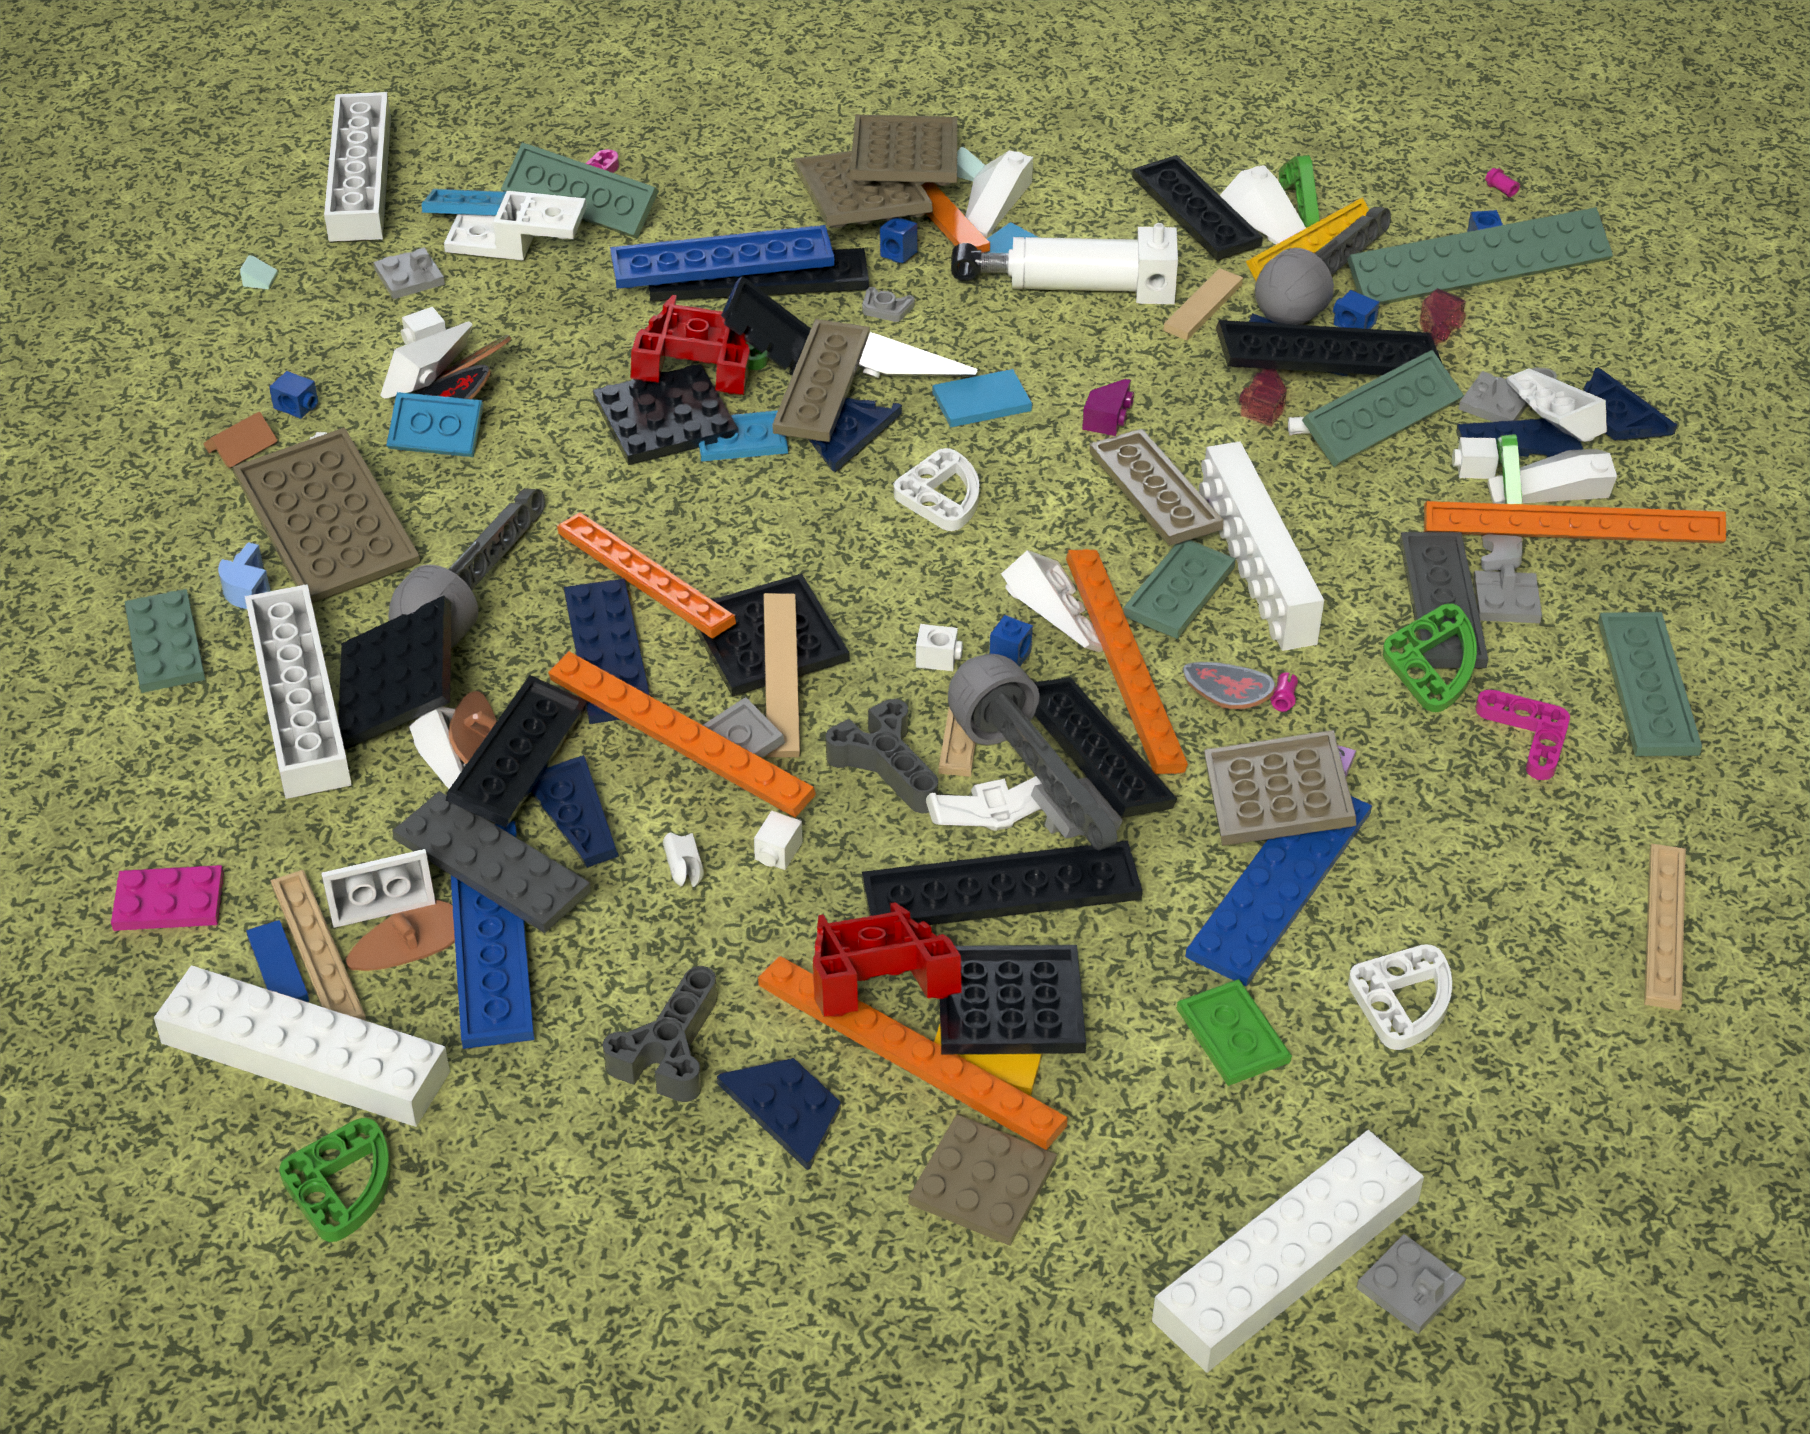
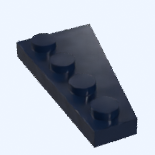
M1545 419L1457 424L1456 433L1459 441L1460 437L1498 439L1502 435L1516 434L1519 456L1529 457V454L1546 455V458L1568 450H1583L1581 441L1562 432Z
M582 755L546 768L531 790V794L584 865L588 868L619 857L585 756Z

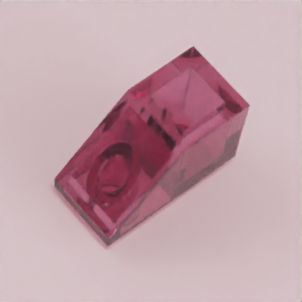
M1438 288L1423 300L1419 320L1422 331L1431 333L1435 346L1441 341L1445 342L1455 328H1460L1466 318V313H1464L1466 301Z
M1263 369L1261 373L1257 372L1252 384L1248 388L1245 387L1239 399V403L1242 404L1241 416L1272 427L1282 415L1285 408L1287 389L1276 369Z

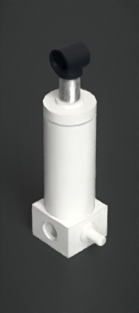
M1156 223L1154 227H1138L1137 239L1026 237L1024 239V237H1013V249H1009V253H1006V255L1005 253L1001 255V253L986 252L984 254V252L981 253L982 250H978L970 243H960L952 250L951 273L954 278L960 281H970L976 275H981L982 272L990 273L991 271L992 273L993 270V273L994 271L995 273L996 271L997 273H1008V277H1012V289L1135 291L1136 303L1175 304L1178 266L1177 228L1165 227L1162 223Z

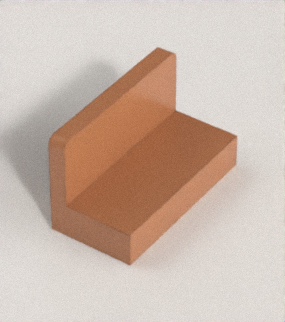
M259 411L211 437L203 445L208 453L217 450L226 466L231 468L275 444L277 439Z

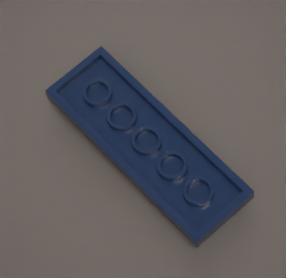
M625 578L564 587L576 655L650 696ZM589 701L587 702L586 710L589 724L620 720Z

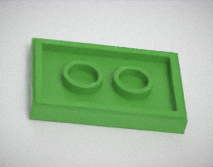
M1239 979L1177 1002L1176 1009L1227 1086L1291 1062L1292 1055Z

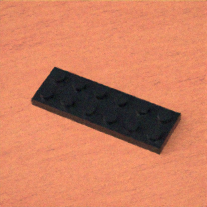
M1178 155L1133 169L1132 178L1216 260L1262 246L1263 236Z
M529 675L448 790L446 801L507 828L585 711L588 701Z
M1071 677L1034 682L1039 691V704L1034 716L1121 818L1174 808L1177 801L1175 795Z

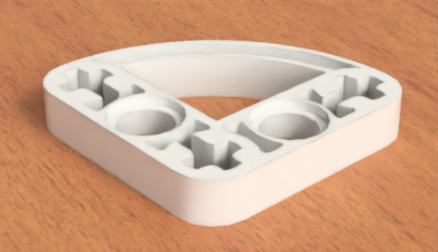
M944 448L934 452L894 482V498L938 527L947 531H955L962 528L972 518L978 507L979 478L972 464L963 455L953 449ZM955 473L960 476L967 490L961 505L934 490V488ZM923 474H930L934 477L927 479L921 478L920 476ZM929 501L934 502L936 505L924 506L922 503Z
M1426 944L1354 965L1350 970L1348 986L1381 1042L1390 1049L1402 1050L1423 1041L1441 1024L1447 1013L1451 998L1452 976L1442 951L1433 945ZM1399 967L1403 969L1405 974L1395 976L1390 974L1387 968ZM1434 978L1436 987L1435 1000L1428 1011L1412 1023L1392 990ZM1369 980H1371V982H1370V990H1371V991H1370V992H1368V991H1369V986H1368V984H1367V982H1366V981H1369ZM1378 1001L1384 1002L1390 1009L1378 1011L1371 1004ZM1391 1026H1393L1396 1032L1390 1033Z

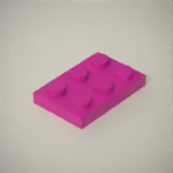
M222 865L119 871L111 918L113 931L218 925L224 877Z

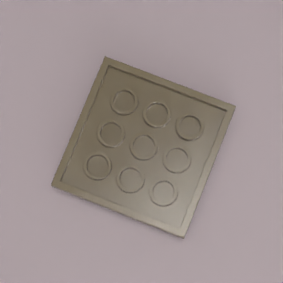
M1334 730L1204 750L1222 846L1356 826V815Z

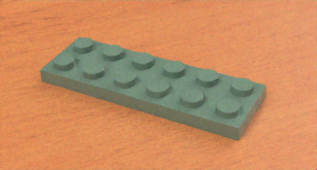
M523 142L501 187L503 192L516 191L585 198L587 208L582 220L636 239L640 235L659 192L656 187Z
M1430 350L1307 414L1302 421L1333 467H1336L1460 401L1464 395L1434 351Z
M1662 612L1600 613L1598 624L1635 756H1700L1702 744Z

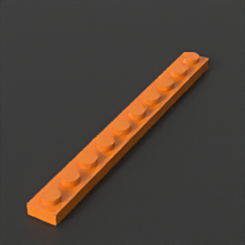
M1426 501L1424 503V532H1461L1464 535L1493 534L1521 537L1724 543L1726 541V512Z
M1089 549L1068 550L1066 561L1153 772L1155 774L1184 773L1188 763L1098 551Z
M570 651L548 672L551 681L794 818L798 816L816 795L814 787Z
M781 956L758 977L759 986L1045 1150L1050 1147L1067 1127V1116L956 1054L941 1055L940 1045L858 1000V1011L849 1012L840 1017H823L814 1000L813 974Z

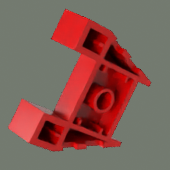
M672 295L664 303L663 310L657 316L653 315L649 320V325L645 329H640L636 334L631 350V379L659 382L665 358L673 357L680 360L687 359L707 364H717L715 391L744 395L748 379L750 349L744 340V333L739 336L724 325L725 319L721 316L723 311L676 305L677 295Z
M896 902L890 903L891 913L832 923L827 922L824 914L818 915L815 955L813 956L814 1000L823 1017H840L846 1013L858 1011L857 981H865L871 977L886 974L900 975L909 970L927 999L946 998L951 994L962 993L961 955L950 938L944 934L936 936L931 932L929 924L924 921L920 923L915 922L910 918V912Z

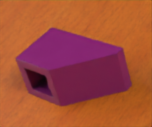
M1123 379L1090 391L1083 409L1082 430L1116 436L1119 426H1125L1128 413L1126 408L1131 409L1133 405L1134 392L1130 391L1131 379Z

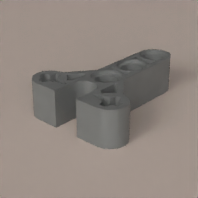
M889 699L869 708L868 731L870 733L861 731L850 719L827 730L826 760L831 766L837 768L851 766L877 772L913 811L929 813L926 797L930 793L938 795V778L902 741L908 733V706L905 702L898 699Z
M696 966L689 969L656 1021L629 1032L619 1031L609 1034L603 1041L605 1070L614 1078L635 1085L648 1065L658 1063L660 1065L655 1071L657 1094L680 1102H689L696 1099L701 1092L699 1062L691 1056L689 1047L717 1002L716 976L713 970L705 966Z

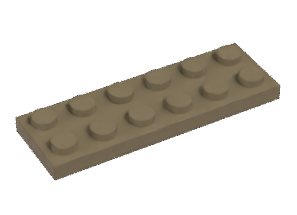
M819 319L814 320L772 424L774 434L830 442L870 333V327Z
M1143 429L1090 443V454L1169 546L1223 530V519Z

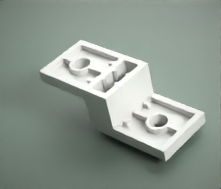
M507 191L496 216L457 214L444 242L445 252L524 260L534 236L574 239L587 208L586 199Z

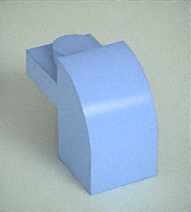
M248 542L242 551L235 556L233 562L222 559L219 563L218 572L224 597L234 606L247 609L245 596L270 592L267 572L262 569L263 563L259 545Z

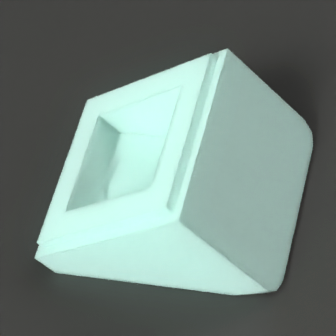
M961 147L957 151V177L973 181L985 164L966 148Z
M248 255L240 269L242 284L244 287L270 289L278 274V270L256 257Z

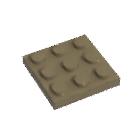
M956 1114L909 1194L908 1204L1011 1246L1055 1166L1057 1154Z

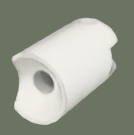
M668 833L663 839V846L673 880L681 887L685 882L686 875L689 874L692 887H695L701 882L704 870L692 833L686 836Z

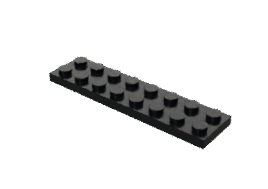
M864 248L834 249V266L743 276L767 295L867 290L869 288ZM732 276L716 278L714 280H694L686 283L675 282L658 286L649 285L650 301L668 300L672 295H677V300L729 297L736 281L740 277Z
M1219 320L1216 326L1227 367L1384 375L1430 350H1433L1441 361L1432 335L1429 332Z
M1128 840L1119 841L1116 845L1102 850H1096L1092 845L862 872V884L869 916L891 913L890 903L896 902L910 912L912 920L917 923L924 921L929 925L1142 900L1143 892Z

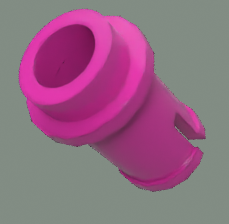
M1492 168L1485 177V181L1490 188L1494 186L1508 197L1514 196L1520 188V183L1506 176L1500 168Z
M1288 672L1278 676L1276 690L1273 696L1270 697L1273 707L1281 712L1293 708L1296 702L1294 693L1298 679L1292 674L1290 682H1288Z

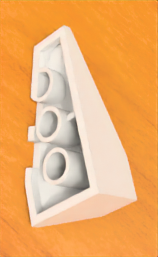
M1009 150L986 164L974 178L965 217L984 237L987 238L1032 183L1033 157Z
M1264 165L1241 171L1220 195L1255 230L1267 235L1268 240L1274 244H1278L1306 228L1278 179Z
M468 321L396 348L380 396L385 399L396 396L397 392L408 393L432 384L465 348L473 324Z
M872 332L869 333L859 363V367L864 368V374L879 378L880 374L885 376L975 377L978 370Z
M1530 368L1507 377V383L1542 418L1562 432L1582 442L1591 441L1596 436L1607 432L1606 400Z
M1599 449L1568 450L1521 467L1522 503L1609 498L1617 478L1610 453ZM1503 474L1488 479L1487 482L1492 502L1496 504H1505Z
M1027 550L1001 573L1007 582L1005 585L1007 591L1014 598L1020 599L1084 648L1096 652L1103 651L1093 624L1086 617L1081 616L1080 613H1083L1085 608L1080 601H1077L1071 595L1076 592V589L1058 561Z
M441 706L420 716L409 728L419 754L450 789L466 764L455 753L449 740V726L455 709Z

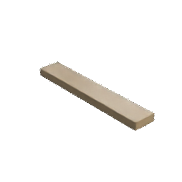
M764 593L766 718L783 734L785 741L784 744L767 754V757L799 758L795 594Z
M1653 843L1649 852L1644 1005L1680 1010L1683 984L1686 849Z
M304 870L270 880L321 1007L366 1021L364 1011Z

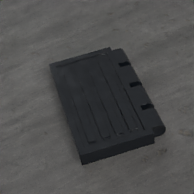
M741 276L736 281L721 314L725 319L724 325L739 336L744 333L745 341L761 353L767 350L766 357L784 370L789 367V374L793 375L811 328Z

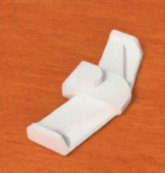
M1035 776L1008 790L1005 779L974 785L971 789L973 796L936 795V793H930L926 797V804L934 824L985 826L990 830L997 831L1011 828L1014 822L1041 809L1032 798L1031 793L1035 785L1042 783Z

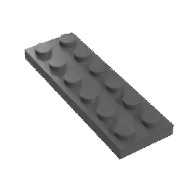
M1401 532L1400 546L1414 620L1416 621L1444 604L1459 606L1468 617L1476 637L1477 655L1474 668H1487L1488 654L1462 533ZM1444 616L1443 623L1446 621H1451L1452 623H1454L1455 618L1453 617L1449 619L1446 616ZM1426 629L1417 630L1419 640L1426 641L1432 637L1431 632ZM1457 634L1422 654L1433 668L1461 667L1462 647Z
M440 791L392 830L394 840L413 852L425 849L429 862L543 933H546L591 892L590 882L485 818L446 801L447 795Z

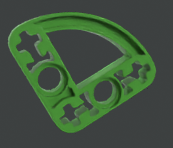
M1455 604L1441 605L1390 635L1384 642L1383 657L1421 706L1428 711L1441 712L1447 709L1463 694L1472 678L1477 655L1476 637L1468 617ZM1444 616L1449 619L1454 617L1455 622L1446 621L1443 623ZM1419 629H1426L1431 632L1432 637L1429 640L1422 641L1414 633ZM1457 634L1462 647V664L1455 678L1447 686L1422 654ZM1395 646L1397 649L1404 647L1403 654H1400L1398 651L1392 653V647ZM1418 667L1425 672V676L1421 679H1413L1408 675L1407 671L1410 668ZM1430 691L1434 695L1441 694L1440 701H1438L1436 698H1432L1430 700Z
M359 1118L286 1157L280 1164L279 1172L284 1187L319 1237L328 1242H337L360 1228L380 1205L389 1183L390 1158L385 1137L378 1124L369 1118ZM363 1133L366 1136L369 1135V1138L364 1140L362 1137H357V1135ZM344 1141H347L348 1146L351 1145V1148H350V1149L347 1150L346 1144H345ZM329 1149H337L341 1152L333 1160L321 1158L322 1153ZM373 1152V1168L368 1184L360 1197L346 1209L325 1178ZM298 1169L300 1172L303 1171L305 1177L303 1184H301L299 1177L295 1173H291L292 1170ZM313 1192L325 1194L324 1199L319 1203L310 1204L305 1201L306 1197ZM328 1210L332 1219L335 1222H339V1225L333 1227L331 1224H327L325 1213Z

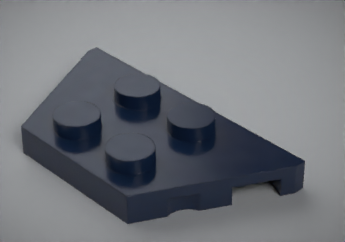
M1595 368L1591 380L1587 381L1583 391L1606 400L1607 432L1605 434L1613 440L1675 434L1676 423L1601 368Z
M846 398L830 442L808 440L830 469L836 472L902 414V405L893 403L892 408L876 407V401Z
M794 1058L725 1072L717 1076V1084L806 1170L812 1167L814 1157L820 1145L824 1144L829 1134L830 1125L835 1122L841 1111V1102Z

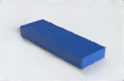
M280 920L246 930L266 989L309 1002L308 993Z

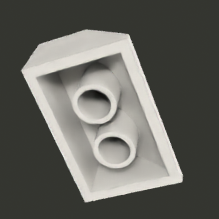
M425 849L321 873L334 928L436 904Z

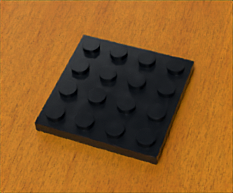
M701 364L689 365L685 368L669 372H661L659 382H645L632 379L631 381L606 385L593 390V398L628 465L699 448V443L705 441V445L717 443L718 437L727 439L738 433V427L719 394L715 391V387Z
M802 573L712 599L734 614L736 619L735 625L716 637L711 638L694 627L731 696L765 687L764 593L795 594L798 677L850 661L847 647Z
M444 595L420 606L413 613L408 615L402 614L341 643L338 723L344 749L353 747L450 703L452 602Z
M1077 945L955 946L961 955L962 993L951 994L946 998L939 999L941 1055L1086 1053Z

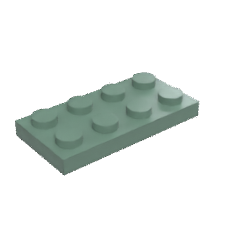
M1191 540L1175 544L1124 606L1123 612L1125 617L1178 639L1235 568L1236 558Z
M187 589L124 601L141 693L205 680Z

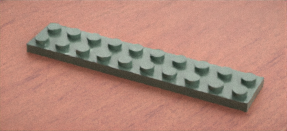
M1597 207L1351 254L1347 261L1357 292L1379 301V305L1610 260L1613 257V253Z

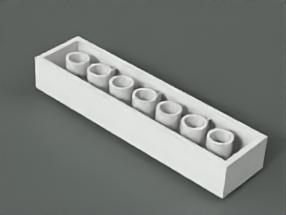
M387 92L335 94L324 212L329 242L383 239L391 126Z
M1241 441L1206 447L1205 460H1202L1201 463L1203 482L1199 484V492L1205 500H1210L1209 504L1223 519V530H1220L1219 534L1222 539H1226L1230 556L1236 558L1241 578H1246L1249 594L1252 599L1256 598L1259 604L1260 616L1262 619H1266L1269 624L1272 640H1277L1282 651L1317 645L1324 599Z
M308 584L245 596L285 798L288 799L351 786L345 750Z
M192 965L154 1016L162 1044L417 1127L450 1073L446 1047Z
M1367 1130L1156 1295L1152 1322L1208 1373L1414 1206L1419 1200L1424 1176L1372 1132Z

